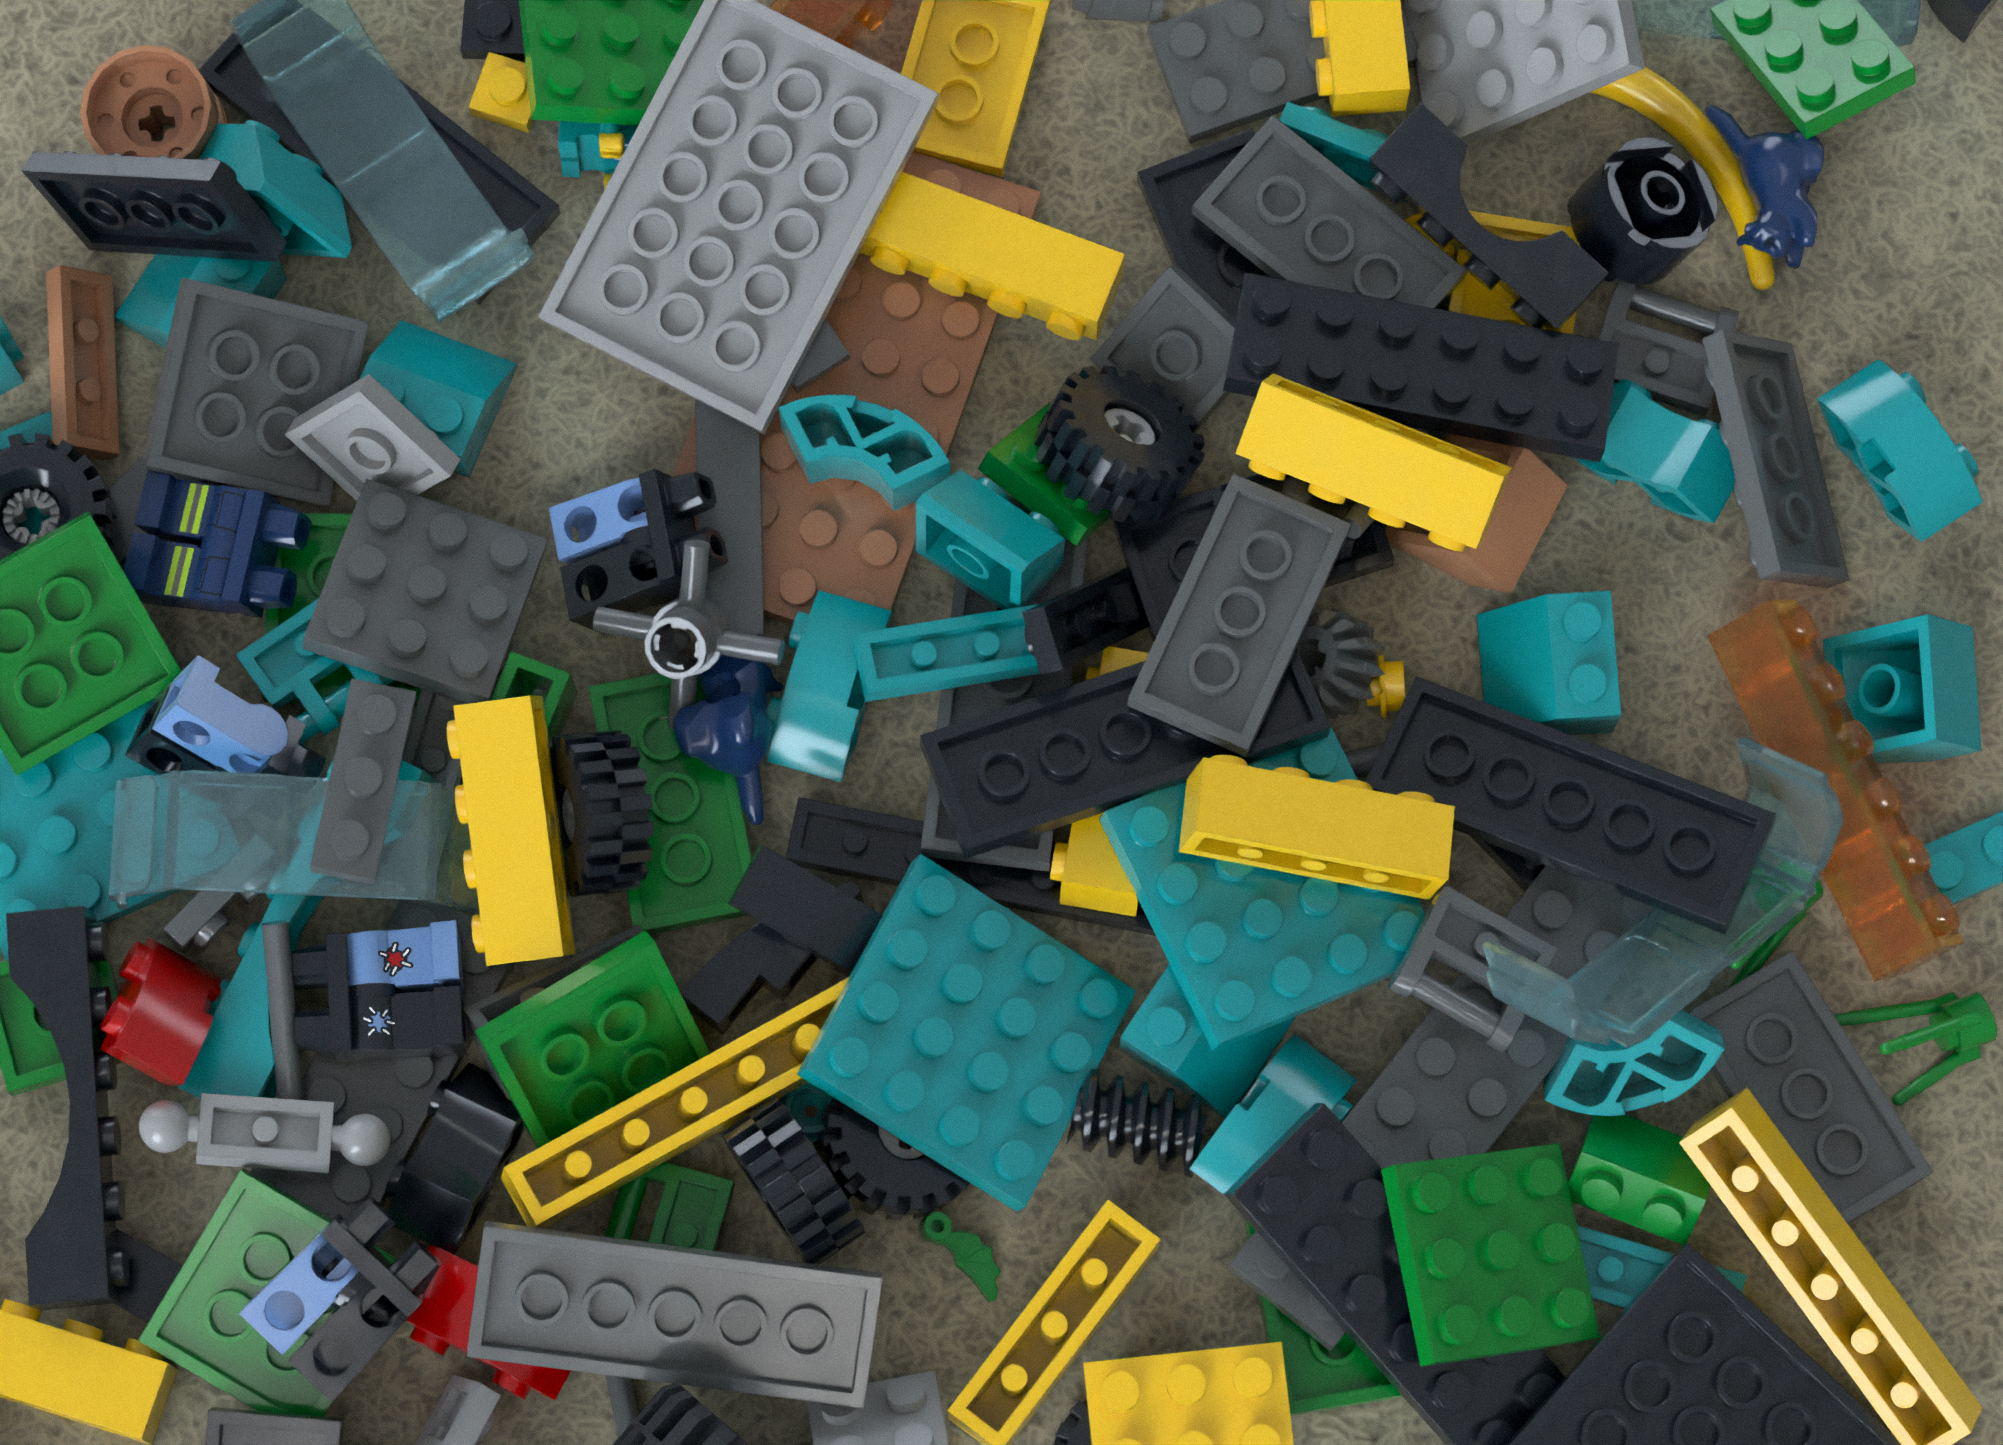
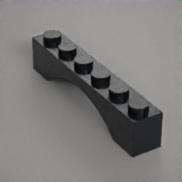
M85 906L6 913L10 979L32 1001L52 1033L64 1065L70 1100L69 1140L61 1174L45 1211L25 1239L29 1305L40 1310L121 1303L120 1286H128L129 1260L125 1246L117 1247L116 1221L124 1220L125 1195L122 1182L113 1181L112 1155H120L121 1131L117 1116H109L107 1092L109 1090H116L117 1067L115 1057L100 1049L104 1042V1031L101 1030V1025L113 1004L109 987H101L99 962L108 961L109 958L107 928L104 922L97 923L96 915Z

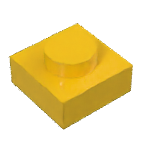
M489 52L468 106L470 115L529 133L533 120L531 118L526 63Z

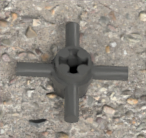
M702 540L685 541L680 597L668 602L655 616L598 606L593 618V630L595 632L644 640L645 654L651 666L661 675L672 678L667 725L670 729H673L674 718L679 710L695 704L698 674L710 669L722 655L780 665L785 652L784 640L729 630L728 620L723 610L713 601L705 598L710 543ZM674 628H681L683 630H678L675 632ZM690 629L697 638L695 642L696 650L687 648L690 645L691 637L684 630Z

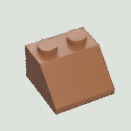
M1449 434L1444 441L1512 467L1485 539L1477 549L1466 545L1463 552L1453 551L1428 539L1429 530L1406 522L1403 528L1387 525L1384 531L1388 542L1397 549L1468 585L1512 593L1543 532L1552 519L1568 484L1530 449Z

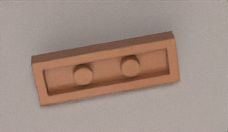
M59 265L46 272L53 442L55 445H59L61 440L72 444L80 456L85 454L87 458L108 460L120 454L113 276Z

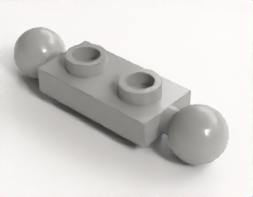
M202 1093L200 1116L189 1115L188 1111L177 1102L161 1100L148 1106L142 1113L139 1121L141 1139L150 1149L156 1152L170 1153L183 1147L187 1141L197 1142L196 1164L329 1173L330 1151H341L342 1155L355 1165L370 1166L384 1158L391 1143L388 1127L377 1116L357 1114L349 1118L343 1125H333L334 1102Z

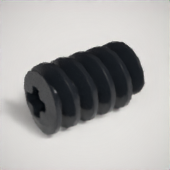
M1091 1068L1078 1092L1066 1146L1077 1130L1081 1131L1083 1150L1090 1153L1101 1138L1106 1137L1108 1156L1117 1159L1127 1143L1132 1144L1134 1163L1142 1165L1154 1149L1157 1150L1159 1169L1166 1172L1176 1158L1182 1156L1184 1174L1186 1177L1193 1178L1194 1172L1190 1170V1167L1198 1157L1208 1114L1206 1116L1202 1115L1200 1096L1197 1094H1191L1182 1109H1177L1174 1089L1169 1087L1164 1090L1156 1103L1151 1102L1149 1082L1145 1081L1139 1083L1131 1097L1126 1096L1124 1078L1121 1075H1115L1106 1090H1101L1098 1070Z

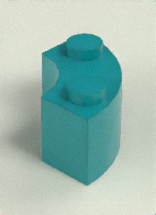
M1878 359L1817 398L1836 447L1852 461L1865 477L1878 497L1889 520L1920 542L1983 502L1973 479L1979 474V469L1973 456L1962 444L1957 443L1954 445L1940 422L1925 404L1926 396L1921 385L1909 372L1898 375L1887 364Z
M1620 379L1613 386L1606 446L1601 462L1572 457L1581 465L1614 485L1618 480L1635 482L1652 497L1650 503L1688 518L1709 523H1715L1734 489L1736 479L1730 452L1722 440L1719 424L1707 419H1699L1697 422L1671 412L1652 401V395L1644 387L1626 379Z
M843 394L812 396L778 407L782 432L809 484L831 478L856 480L878 491L891 508L896 511L917 501L925 491L951 476L950 461L936 440L919 423L895 408L892 411L877 404L857 400V396Z
M819 590L810 613L798 611L788 643V648L795 649L796 653L782 699L772 697L767 709L773 729L767 762L834 781H842L855 751L868 703L865 702L852 643L854 635L859 632L889 628L891 610Z
M1664 1000L1661 1001L1647 1019L1622 1031L1598 1033L1574 1025L1555 1066L1543 1080L1545 1101L1574 1112L1601 1116L1625 1115V1111L1645 1108L1662 1101L1667 1103L1692 1088L1715 1065L1725 1050L1721 1030Z
M1294 1034L1263 1069L1243 1101L1239 1105L1236 1104L1194 1161L1190 1170L1224 1194L1315 1103H1325L1342 1123L1354 1106L1344 1098L1357 1079Z

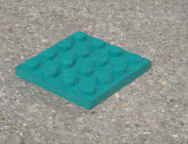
M1330 728L1329 735L1326 738L1247 764V766L1271 771L1280 767L1298 768L1309 773L1312 779L1333 783L1345 779L1358 780L1332 728ZM1186 783L1154 791L1106 810L1100 817L1099 821L1124 872L1137 893L1136 896L1212 1051L1391 977L1404 958L1425 916V912L1416 897L1179 852Z
M920 854L911 862L797 1075L1018 1212L1027 1206L1073 1116L1080 1087H1082L1090 1069H1097L1136 990Z

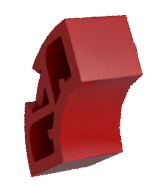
M148 938L145 944L137 941L121 964L118 975L123 977L125 981L117 994L118 997L111 1005L102 1022L101 1030L108 1034L100 1049L166 1086L182 1085L198 1056L214 1017L207 1014L211 1007L210 1001L214 1002L221 994L222 987L219 985L222 981L217 974L156 940Z
M430 1245L428 1250L441 1262V1265L429 1285L422 1291L425 1295L422 1304L405 1320V1322L414 1326L409 1338L441 1356L445 1355L449 1347L466 1355L478 1266L439 1247ZM473 1358L495 1370L490 1382L523 1400L526 1399L530 1390L555 1401L571 1370Z

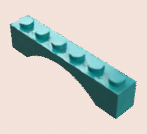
M403 760L383 848L408 836L436 780L425 771ZM332 761V763H331V765H330V767H329V769H328V772H327V776H326V782H327V783H329V778H330V774H331V769H332L333 761ZM325 797L320 807L314 805L305 814L297 832V840L301 844L291 864H282L274 875L267 892V897L272 901L261 923L254 921L246 930L238 948V956L242 957V960L232 980H223L219 985L222 987L221 994L214 1002L210 1001L211 1007L208 1010V1014L214 1017L188 1076L182 1085L177 1086L200 1099L202 1093L275 1098L276 1096L275 1061L272 1048L262 923L288 921L292 953V951L296 950L304 928L323 898L342 879L310 872V863Z

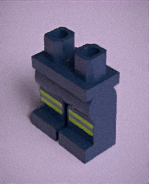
M147 470L134 525L147 534L132 532L123 569L142 603L223 613H242L244 616L262 618L264 608H291L293 606L298 586L297 575L289 569L274 567L279 547L295 550L304 549L308 543L312 526L310 518L298 510L280 504L265 491L244 490L223 485H208L177 479L168 473Z

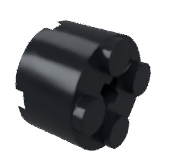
M1645 137L1636 138L1624 143L1568 200L1567 209L1577 242L1582 249L1609 272L1604 281L1612 282L1618 279L1626 283L1638 285L1660 281L1708 236L1710 225L1716 221L1718 203L1709 177L1703 168L1692 158L1685 163L1679 157L1672 154L1670 151L1675 146L1664 140Z

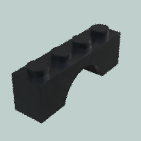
M1420 103L1369 158V168L1376 173L1370 180L1371 184L1394 205L1398 206L1405 199L1422 215L1417 221V225L1439 246L1445 248L1451 241L1467 255L1469 259L1464 263V268L1484 287L1491 291L1498 283L1516 300L1510 309L1527 326L1541 329L1545 326L1548 330L1558 332L1604 282L1609 272L1562 230L1538 240L1513 241L1494 235L1483 228L1468 211L1460 189V169L1468 145Z

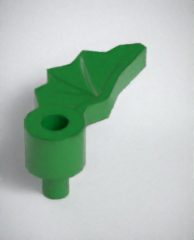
M933 1212L925 1216L919 1225L921 1236L926 1241L944 1246L953 1253L955 1266L973 1281L988 1302L995 1301L998 1293L995 1280L1001 1270L992 1261V1247L981 1244L980 1237L977 1234L965 1231L951 1232L952 1222L945 1213Z

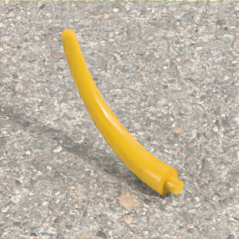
M1646 66L1640 71L1589 92L1609 98L1639 112L1671 135L1703 168L1731 217L1738 237L1745 234V226L1753 222L1756 210L1753 200L1744 186L1739 162L1718 130L1686 95ZM1741 245L1752 285L1758 290L1769 289L1775 282L1772 257L1768 253L1758 251L1752 246Z

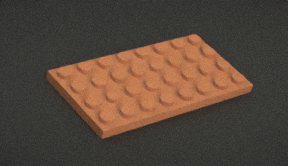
M912 151L902 171L1034 220L1041 200L1040 191L916 151ZM859 253L826 316V320L849 352L850 359L798 393L790 385L780 406L812 396L842 394L857 396V400L877 404L892 411L895 408L908 415L936 440L948 458L1000 313L992 310L987 305L988 300L967 292H964L961 297L945 294L932 287L928 283L929 278L908 270L903 275L886 272L871 263V256ZM777 410L766 433H760L764 616L793 625L798 611L810 613L819 590L893 612L915 551L916 501L894 511L878 491L856 480L831 478L809 484L782 432L779 410ZM694 416L672 477L697 472L696 416ZM695 515V527L696 531H698L697 515Z

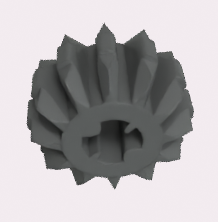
M1325 609L1322 614L1313 613L1297 646V650L1327 719L1329 717L1336 719L1338 714L1343 716L1348 714L1357 715L1359 699H1375L1370 687L1373 678L1385 674L1375 665L1376 659L1385 648L1377 640L1373 639L1374 628L1369 626L1366 621L1351 617L1350 613L1338 609Z

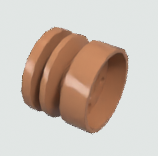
M140 45L118 51L99 65L84 88L80 109L85 137L99 155H109L111 153L137 157L163 155L178 159L199 160L216 124H230L227 110L191 60L170 48ZM170 122L173 128L164 131L163 140L156 141L152 135L161 133L162 124Z

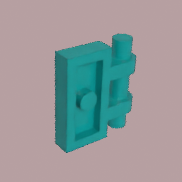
M319 598L236 654L240 663L275 711L294 698H298L306 710L295 717L306 724L299 740L301 744L320 731L326 736L340 726L338 719L344 715L351 680L323 699L313 686L336 669L345 665L352 674V679L386 686L394 681V679L302 649L304 635Z

